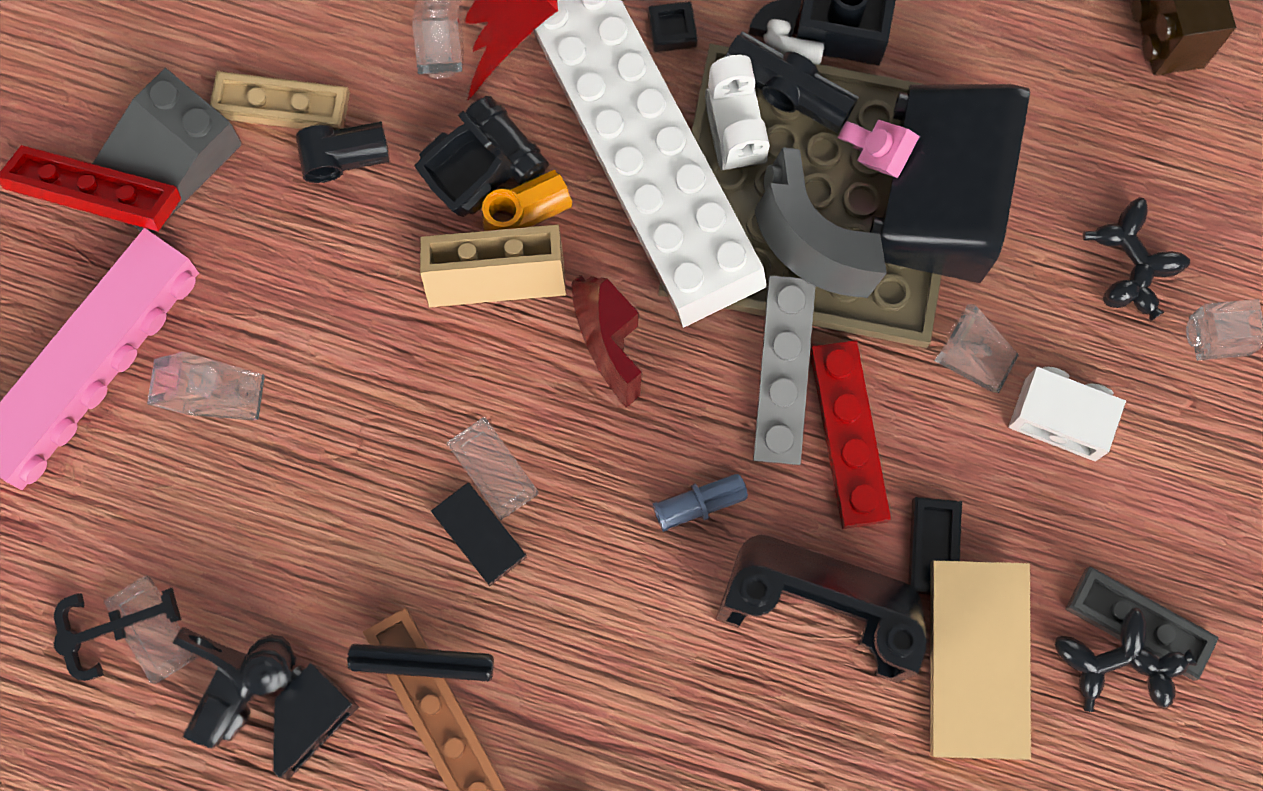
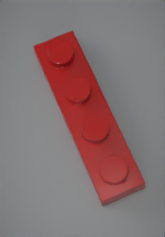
M23 145L18 148L0 171V185L5 190L159 232L181 200L177 186Z
M853 340L812 346L810 356L842 529L888 523L891 520L858 342Z

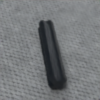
M352 644L347 658L348 669L355 672L487 682L492 679L494 672V658L492 655L485 653Z

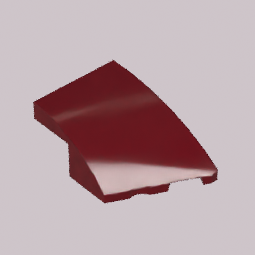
M579 275L571 284L578 325L598 370L611 390L627 408L640 397L642 371L623 352L624 338L638 327L639 312L608 278L598 279L591 276L585 280L582 275Z

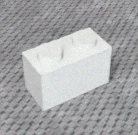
M1048 366L1043 368L1036 367L1025 378L1008 428L1096 462L1110 451L1126 400L1113 396V391L1103 385L1094 383L1084 385L1069 379V374L1061 369Z

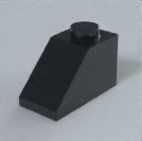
M312 663L305 669L299 665L292 670L291 678L288 680L286 687L281 686L283 691L275 698L273 772L282 779H290L359 708L320 667Z

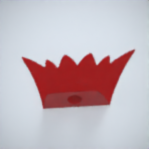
M557 0L474 1L464 22L467 24L487 22V25L483 28L473 46V52L484 47L486 49L472 79L467 100L477 92L497 66L527 36L558 11Z

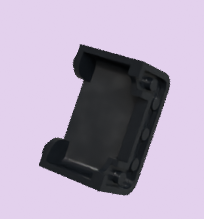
M1014 84L910 85L907 93H898L893 119L900 120L901 127L908 128L920 137L899 177L892 178L888 203L883 217L874 216L870 233L880 234L885 263L975 283L983 281L997 261L1005 239L1030 97V89L1028 87Z
M757 535L743 543L738 552L716 618L717 621L739 628L745 617H759L772 611L783 593L864 621L865 626L859 645L867 647L874 655L877 664L875 676L899 683L919 674L926 651L927 637L920 595L914 587L905 582L771 536Z

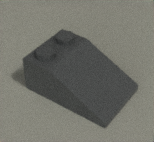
M164 68L133 98L92 164L177 186L181 200L171 213L172 215L242 143L231 122L167 68ZM133 225L140 232L144 229L143 227Z

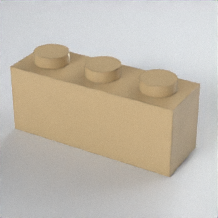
M559 225L421 237L420 274L429 307L566 295L564 256Z

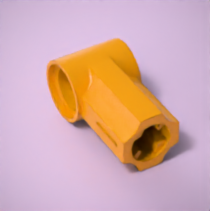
M552 170L511 190L497 189L490 192L485 197L482 205L484 231L531 227L571 208L572 200L561 175ZM499 211H508L514 217L507 222H498L492 218V215Z

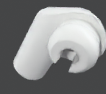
M772 19L768 22L767 34H763L766 45L782 54L790 51L799 53L808 58L813 64L820 65L824 48L823 42L789 37L791 26L787 21Z

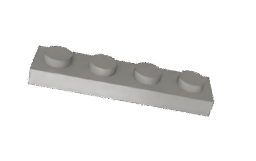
M769 276L753 455V461L801 465L815 285L802 278Z

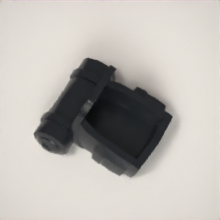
M485 96L476 100L468 107L466 112L462 111L459 113L458 116L465 124L459 126L450 134L442 132L435 137V140L419 154L421 159L414 165L430 189L455 214L461 217L469 213L475 214L482 208L485 197L493 190H496L502 183H506L511 177L519 185H522L542 176L549 166L548 161L540 153L539 147L526 138L508 117L506 109L498 105L491 96Z
M182 627L173 643L218 666L182 737L210 749L215 748L223 740L232 741L240 729L244 727L250 716L251 710L247 704L253 699L254 695H265L275 692L281 686L286 687L288 680L291 678L292 668L296 664V657L290 643L282 636L271 634L258 639L250 647L247 654Z

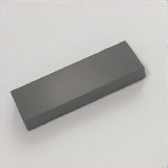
M1091 566L1085 569L1065 610L1120 640L1121 626L1126 614L1132 608H1139L1145 617L1147 629L1143 648L1153 652L1158 659L1170 652L1178 651L1185 654L1190 649L1197 665H1189L1187 671L1182 675L1193 681L1200 679L1219 637Z

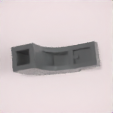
M783 147L773 165H769L765 171V193L754 209L759 229L765 241L778 259L805 281L836 294L868 298L887 273L880 234L844 229L825 219L815 209L807 195L800 149Z

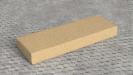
M217 71L210 106L227 120L297 129L314 125H328L338 130L344 128L350 93L348 87Z

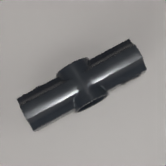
M743 31L736 36L725 56L745 55L750 58L755 77V87L761 90L765 100L772 106L788 113L797 110L837 134L843 128L857 104L858 96L819 75L817 67L805 56L791 51L782 54Z

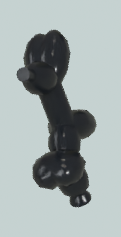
M1139 197L1130 202L1125 208L1117 224H1107L1099 227L1096 231H1084L1083 240H1095L1104 246L1121 245L1135 264L1130 273L1129 280L1113 283L1104 293L1103 302L1107 307L1121 308L1133 301L1137 310L1142 314H1149V320L1153 321L1161 316L1164 311L1158 308L1159 300L1157 295L1148 287L1152 284L1154 277H1170L1184 271L1190 265V258L1183 253L1173 251L1158 252L1153 255L1148 252L1136 235L1145 223L1148 214L1147 200Z
M1137 607L1132 608L1123 620L1120 634L1121 647L1096 656L1084 643L1073 637L1060 636L1055 641V647L1059 656L1069 666L1081 672L1079 686L1082 695L1085 697L1084 711L1094 712L1095 699L1100 696L1104 688V674L1129 664L1138 673L1148 676L1147 686L1150 699L1157 706L1168 708L1173 704L1176 696L1175 685L1171 677L1182 675L1187 671L1189 665H1197L1191 650H1187L1185 654L1178 651L1170 652L1158 659L1153 652L1143 648L1147 635L1146 620L1142 611Z

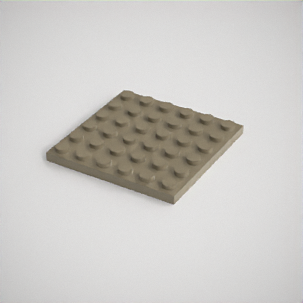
M710 44L692 134L764 267L767 286L725 307V309L765 316L769 276L801 278L786 267L770 249L759 229L754 210L765 193V171L769 165H773L782 148L800 149L806 192L812 205L825 219L844 229L870 233L874 216L883 217L888 203L893 176L870 169L858 162L861 151L854 149L853 144L837 138L840 131L837 134L797 110L788 113L775 108L765 100L761 90L757 87H754L761 119L765 123L770 145L767 162L721 170L707 113L706 88H708L710 67L714 62L726 56L729 47ZM814 64L818 69L819 75L859 97L847 121L871 132L878 120L900 126V120L893 119L898 93H907L910 85H921L920 83ZM885 263L887 273L868 298L840 295L815 286L812 326L927 348L931 343L941 275ZM660 282L658 296L668 297Z

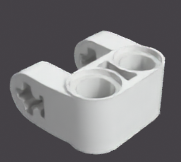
M731 55L721 58L710 67L708 88H706V106L717 160L721 170L767 162L770 147L765 123L761 119L754 89L755 77L751 60L745 55Z

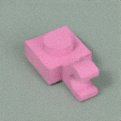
M878 120L872 132L846 121L837 138L853 144L854 149L861 151L857 160L861 164L898 178L920 136L908 128Z

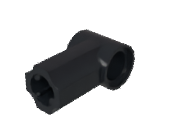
M382 121L338 130L328 125H314L303 128L296 134L302 176L305 181L310 183L330 182L339 178L343 171L390 162Z

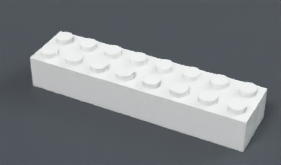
M557 0L558 11L534 30L535 36L683 328L766 288L764 267L622 0Z

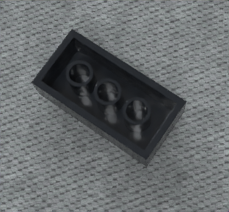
M803 0L796 38L823 42V56L880 66L889 42L896 0Z

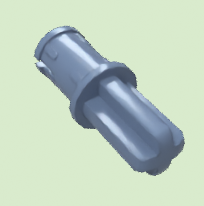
M734 474L699 488L696 484H693L690 491L661 502L653 503V508L662 531L665 532L669 528L702 517L705 521L709 519L708 514L746 500L748 492L741 476Z

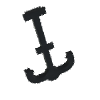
M173 588L162 591V603L124 617H121L119 610H114L108 613L110 622L80 633L71 630L68 612L72 607L84 608L82 593L62 599L54 611V621L57 629V635L54 638V648L58 654L64 656L70 675L80 681L104 676L99 662L89 670H85L81 666L77 653L81 643L112 632L116 641L126 638L124 628L162 614H166V618L170 619V623L182 620Z

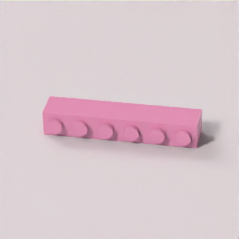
M146 228L140 232L0 401V478L20 490H23L27 484H32L40 478L47 467V459L58 446L65 445L74 436L77 430V423L88 409H93L100 404L107 393L108 384L118 372H123L131 366L137 356L139 346L148 335L152 336L161 329L166 321V313L177 300L185 298L195 285V277L199 272L191 261Z

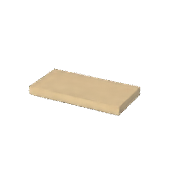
M931 561L930 756L1031 760L1030 563Z

